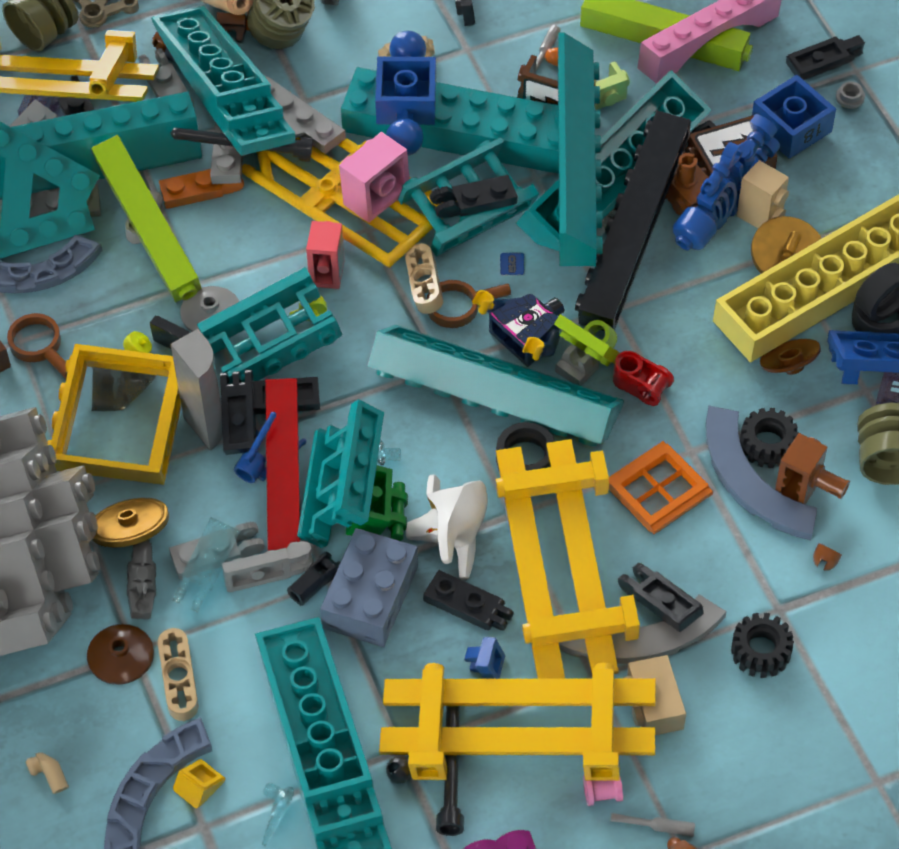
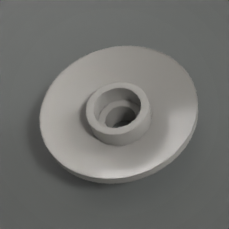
M202 287L194 297L183 301L180 310L182 322L191 332L196 329L199 330L198 323L238 303L239 299L234 293L223 287Z

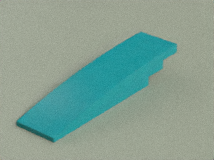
M204 5L152 17L153 25L181 72L209 114L241 156L296 143L295 131L283 118V107L271 94V83Z
M320 617L255 633L317 849H392L374 791L369 767Z

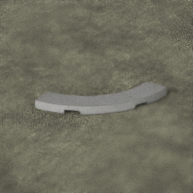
M698 595L695 600L702 604L704 614L681 632H678L663 620L640 627L639 639L625 641L624 632L611 634L617 663L627 664L676 654L679 649L693 642L697 643L712 632L726 617L727 611L703 596ZM584 639L558 642L560 651L579 658L580 656L588 657Z

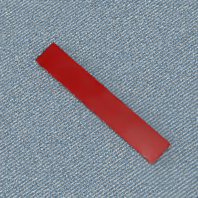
M297 378L265 379L266 421L271 412L276 413V418L266 435L268 551L287 549L290 543L301 541V538L297 535L300 522Z

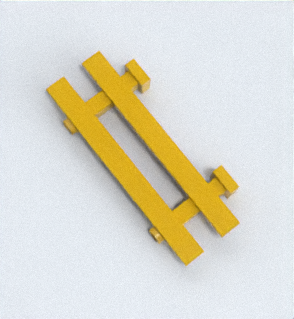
M107 30L105 34L106 50L99 61L0 55V71L90 76V82L0 77V93L137 102L144 100L148 92V86L114 84L116 79L154 80L159 71V65L135 63L137 59L135 32Z
M572 439L548 442L546 447L550 467L527 471L525 470L521 447L496 450L500 478L495 479L498 498L504 497L527 619V623L522 624L525 644L531 643L537 679H565L558 642L577 639L585 640L592 677L594 665L597 663L612 664L614 666V674H618L619 670L611 634L624 632L625 641L639 639L640 623L634 595L620 597V606L610 608L605 606L582 489L594 487L595 496L608 494L609 476L603 450L590 452V461L576 463ZM556 493L579 609L577 613L553 616L531 501L532 496Z
M429 663L424 666L422 679H385L384 706H420L419 727H381L380 755H409L408 766L412 780H447V764L444 755H583L585 780L620 781L619 755H655V727L613 726L614 706L656 705V679L614 678V666L609 663L595 664L593 679H445L444 666L438 663ZM443 706H592L591 727H442Z

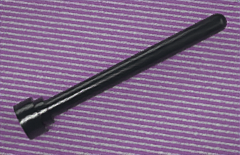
M173 128L171 130L172 138L177 140L233 146L224 133L184 128ZM301 137V140H296V143L265 151L293 154V157H298V161L310 162L313 139Z
M446 706V727H459L460 706ZM445 755L447 780H444V806L436 816V831L444 836H456L464 831V815L461 814V810L457 807L459 755Z

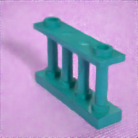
M501 137L492 142L486 140L479 144L474 151L419 179L413 177L402 185L398 198L400 204L402 205L414 199L436 231L430 246L436 257L526 211L537 200L539 192L533 184L524 189L518 187L497 157L504 143ZM484 162L488 163L497 177L509 175L518 196L516 205L463 217L459 215V222L452 226L449 224L445 225L443 220L437 217L435 208L424 194L437 186L439 188L445 186L453 187L449 180L463 174L468 183L481 181L473 168Z

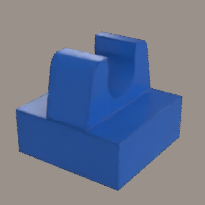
M483 637L481 646L467 648L464 660L465 662H471L470 671L480 673L483 679H499L506 655L496 638Z

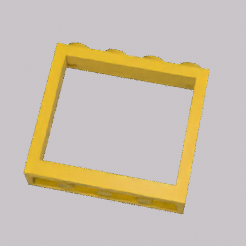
M74 344L73 353L70 355L69 360H66V382H62L59 388V401H61L59 411H55L52 417V429L54 430L52 440L47 441L48 445H52L56 454V471L84 465L86 472L92 476L164 485L181 411L173 357ZM87 366L168 377L149 465L66 455Z

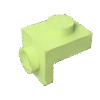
M616 62L609 64V77L596 81V86H600V104H595L596 110L612 106L619 101L627 99V86L630 84L629 77L626 71L621 70Z

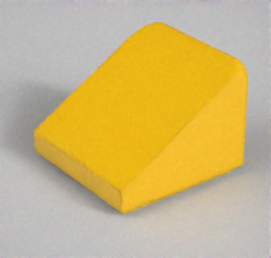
M199 759L178 772L173 790L194 808H198L225 782L226 778L204 760Z

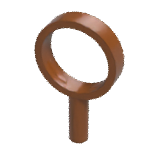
M446 280L440 282L442 293L446 291H459L473 300L478 292L463 281ZM508 283L483 289L496 299L511 295ZM473 304L466 314L459 317H446L437 312L428 315L433 322L442 327L459 328L469 324L476 317L478 305Z
M39 313L27 314L15 320L7 333V340L12 354L25 362H40L47 359L66 379V361L56 352L61 344V335L55 320ZM29 325H45L55 333L52 342L44 349L38 351H24L14 344L16 334Z

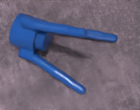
M271 412L260 432L256 430V440L249 452L242 453L241 458L234 467L236 475L248 483H255L257 478L261 481H265L267 478V467L264 464L266 459L258 452V449L276 418L275 412ZM305 438L299 441V449L307 443Z

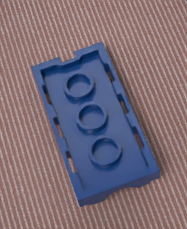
M829 330L827 338L828 349L832 354L831 361L836 362L837 368L844 371L842 384L857 385L860 371L899 373V334Z

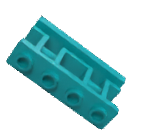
M306 267L197 324L200 332L208 340L213 354L227 348L234 360L221 367L223 373H228L229 384L233 383V371H240L241 382H245V370L252 369L254 381H259L268 375L278 373L283 367L296 360L306 358L311 352L334 343L336 339L343 335L331 310L316 317L309 303L321 296ZM299 301L303 309L287 316L284 309ZM281 319L288 332L261 346L254 332ZM309 319L313 327L297 334L294 327ZM245 330L248 338L232 345L229 338ZM255 348L258 356L242 363L239 356Z
M358 399L351 404L345 427L339 429L330 425L327 427V431L322 428L315 431L297 534L299 538L324 548L328 545L331 526L335 523L349 528L352 526V522L361 526L368 521L384 419L383 411Z

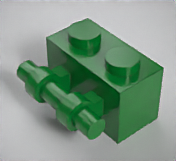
M379 465L376 466L369 519L361 526L352 522V526L346 527V535L352 536L356 528L381 535L388 527L391 531V539L403 540L404 531L407 528V517L404 515V510L408 505V494L405 492V483L394 482L392 488L393 469Z

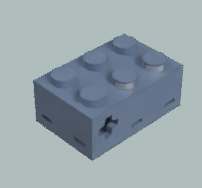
M356 528L320 608L323 629L385 647L418 568L417 546Z

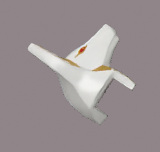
M434 474L429 475L426 494L432 509L425 515L407 523L406 538L408 540L439 544L440 556L444 564L452 562L455 547L458 555L459 578L467 580L470 577L474 563L476 535L487 510L488 497L486 486L479 480L464 483L462 486L440 490V479Z

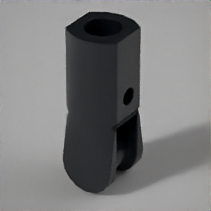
M324 552L304 574L287 588L290 598L300 606H303L323 586L333 580L341 562L332 560V555L329 552ZM322 569L326 571L324 574H321L319 572Z

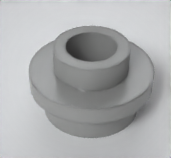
M845 82L836 92L837 102L845 108H857L864 103L865 93L862 86L856 82Z

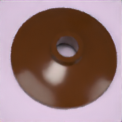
M813 339L790 340L763 355L760 359V365L764 371L771 373L786 372L788 375L797 374L804 369V366L819 356L821 347Z
M128 624L112 625L101 630L92 639L87 650V661L90 670L98 679L109 684H127L139 679L148 671L154 658V649L150 637L142 629ZM124 646V649L121 651L113 650L116 647Z

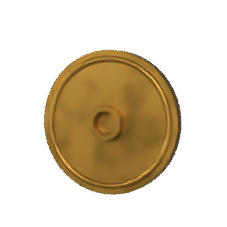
M790 216L769 219L757 229L751 242L753 263L758 271L763 273L822 238L810 224L801 219Z
M133 498L110 505L95 515L98 529L92 540L100 546L112 548L131 546L146 541L158 534L169 521L167 506L162 501L154 498Z

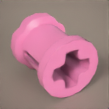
M583 775L584 792L588 806L594 805L595 801L615 799L617 802L623 801L621 777L620 781L585 780Z

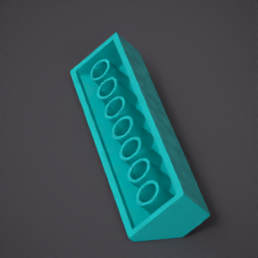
M558 32L559 266H596L597 254L603 253V237L597 236L596 229H602V210H596V203L602 202V185H596V178H601V160H595V153H601V135H595V128H600V110H594V104H600V86H594V80H599V62H594V52L591 48L565 32Z
M672 70L601 137V153H595V160H601V178H596V185H602V202L596 203V210H602V220L615 208L618 194H624L627 186H624L627 171L629 168L634 169L635 167L634 155L637 146L644 144L646 138L643 137L646 123L648 120L653 121L656 111L690 119V132L712 111ZM559 179L516 222L536 244L559 251Z
M188 91L12 126L17 131L100 175L98 180L104 179L105 176L98 166L91 148L116 135L121 139L138 171L202 158L200 142L177 140L171 136L173 128L198 130L196 113ZM0 156V200L3 197L6 158ZM33 173L31 194L59 188L57 185Z
M398 325L377 331L367 366L376 369V374L382 377L394 378V376L405 379L404 383L409 386L422 388L424 385L433 388V393L442 397L454 395L463 398L462 403L466 405L480 407L481 404L490 407L493 414L503 417H509V414L520 417V422L536 423L550 427L549 432L555 435L566 437L568 434L577 436L579 437V442L589 446H597V443L602 444L608 440L624 404L623 399Z

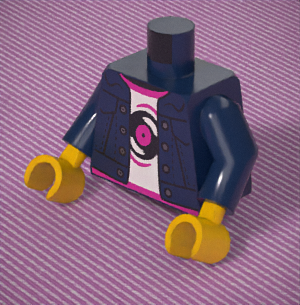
M479 290L472 303L480 305L478 308L480 314L484 315L489 312V332L527 368L534 361H538L540 357H550L555 354L561 336H559V328L554 323L558 316L565 311L559 299L554 297L543 304L533 294H527L521 298L496 299L488 291Z

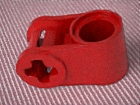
M623 351L615 359L612 377L614 385L637 397L647 405H658L665 388L671 387L674 382V376L667 368L651 362L636 352Z

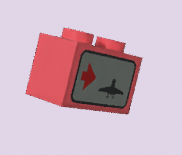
M312 221L306 248L308 272L316 287L339 289L345 262L342 223Z

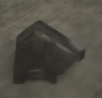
M92 367L91 411L124 410L156 378V375Z

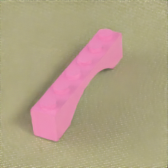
M718 0L642 41L637 69L657 84L670 70L677 73L700 47L721 32L740 25H753L759 28L779 16L781 0Z

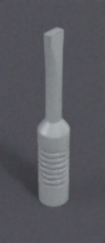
M557 25L550 26L539 48L540 54L537 58L536 71L546 51L552 48L558 37V32L561 31Z
M615 813L611 814V821L649 826L658 832L694 836L695 823L659 817L649 820Z

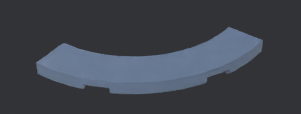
M708 405L706 443L712 459V466L726 490L749 513L758 515L771 523L775 529L799 538L811 540L817 508L799 503L782 495L762 480L748 462L740 444L738 434L739 411Z
M201 717L167 733L162 737V741L157 743L148 752H144L129 769L113 797L108 812L104 849H141L143 823L147 811L160 788L187 763L212 751V746Z

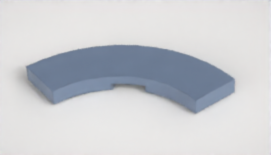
M74 235L62 249L50 255L46 261L32 265L30 262L7 263L0 261V292L29 293L60 285L89 267L102 252L101 243Z

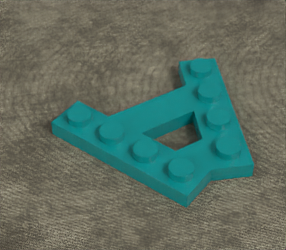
M0 121V156L6 158L0 219V259L95 230L86 201L100 175ZM34 173L59 187L58 208L29 217Z

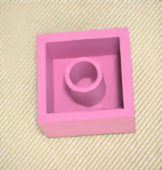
M380 132L373 139L366 141L354 154L346 157L339 165L344 206L369 223L398 200L402 185L409 180L407 149L383 132Z

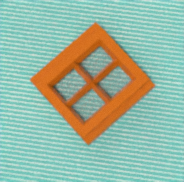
M664 441L609 477L608 490L653 534H656L713 495V490L709 487V484Z

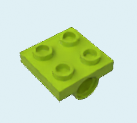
M559 315L554 323L555 326L562 330L559 336L608 367L611 362L615 364V359L620 352L614 349L617 343V334L611 326L603 321L594 320L589 322L583 329L565 316ZM604 329L605 337L601 341L595 335L599 330Z

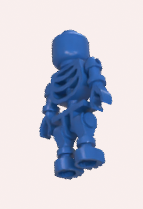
M755 114L750 121L752 132L747 136V140L739 145L731 141L726 145L720 157V162L713 165L712 174L709 178L705 179L700 188L701 192L697 196L698 206L686 208L673 224V233L676 236L675 242L679 247L686 251L690 249L702 250L713 238L717 230L726 224L728 217L734 216L737 213L742 178L759 160L765 163L768 157H773L781 147L777 139L773 137L778 130L772 121Z

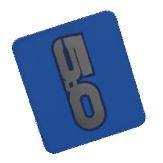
M501 253L500 274L524 275V254Z

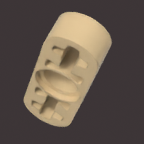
M423 243L416 244L405 254L410 286L418 311L423 314H430L441 308L443 296L436 261L430 246ZM419 258H422L423 264H418ZM431 275L429 279L418 282V279L422 276ZM430 292V298L426 300L425 293Z
M170 628L163 631L158 638L166 702L172 718L186 721L193 718L198 711V699L190 648L185 632L178 628ZM171 641H177L179 657L172 658ZM175 668H183L187 671L186 677L178 681L170 679L169 673ZM184 690L186 707L180 708L177 691Z

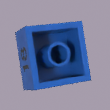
M795 75L755 100L752 115H761L775 124L778 131L773 137L780 143L781 147L779 150L790 159L832 132L836 108L801 77Z

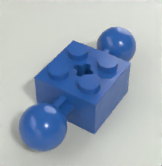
M405 30L397 33L391 40L389 46L391 57L377 56L375 107L376 124H390L386 135L406 148L407 154L410 156L415 154L423 144V131L419 125H435L436 57H425L426 44L424 39L414 31Z

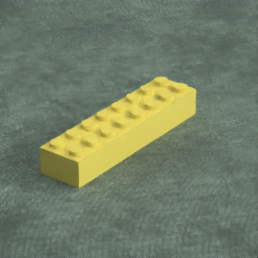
M899 194L716 299L713 322L751 363L853 303L857 291L872 273L886 264H899Z

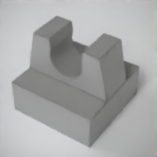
M571 344L564 351L562 359L556 364L555 372L568 381L582 386L599 369V361Z

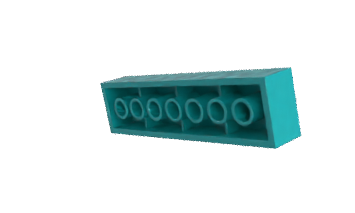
M356 67L341 107L342 128L346 133L374 138L380 132L386 134L390 124H376V70ZM436 82L435 125H419L424 136L421 147L466 155L474 151L482 142L486 140L492 142L501 137L504 143L497 156L501 163L559 174L558 105Z

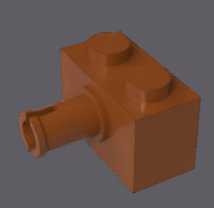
M686 152L678 158V168L666 196V199L672 204L673 210L677 215H681L690 206H698L697 196L701 192L700 188L705 179L709 178L697 165V157L694 158V154Z
M798 433L780 461L775 490L794 501L806 505L816 487L842 499L848 490L850 481L825 470L824 461L827 446L821 444L819 440L813 437H807Z

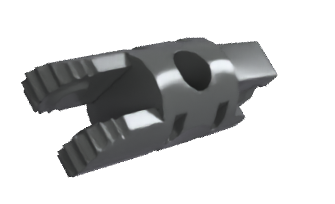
M150 540L133 545L131 561L127 564L128 583L126 594L132 619H151L154 598L156 596V563L152 561V543H150Z

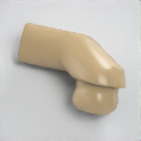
M40 752L35 753V757H30L26 760V765L31 775L35 776L40 772L45 774L53 794L69 788L60 764L54 758Z

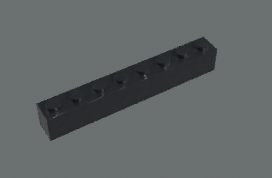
M656 111L653 121H647L643 137L646 139L643 145L639 144L634 155L635 167L634 169H628L624 186L627 187L624 194L619 193L616 199V215L614 219L609 218L605 228V235L607 237L605 243H603V253L597 254L595 268H589L585 279L587 288L585 293L578 295L575 311H578L579 324L586 326L589 322L600 320L615 330L678 168V158L683 154L690 137V119Z

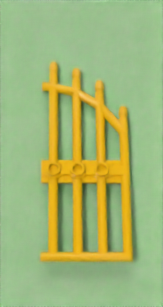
M346 138L337 146L349 152L348 156H351L365 144L366 140L358 145ZM312 146L311 158L331 170L321 179H318L273 151L263 150L255 152L257 153L260 171L248 164H243L242 173L246 177L251 178V180L315 221L340 223L324 213L336 203L399 243L387 253L342 224L343 239L388 268L392 267L433 229L426 216L405 203L401 205L398 200L389 207L418 225L409 235L378 216L369 223L343 204L339 165L342 161H336ZM271 163L311 188L299 197L274 181ZM429 190V191L425 192L424 194L426 195V197L428 198V200L431 202L429 195H430V193H432V190Z

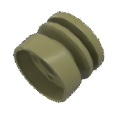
M8 0L2 7L4 19L13 34L25 46L37 52L44 50L56 40L57 35L65 33L68 28L74 26L78 21V13L73 0Z
M254 0L247 14L248 29L260 44L268 48L285 49L292 47L300 40L315 9L314 0Z
M899 403L875 405L865 410L859 416L857 422L858 442L860 444V471L865 478L872 482L883 485H898Z

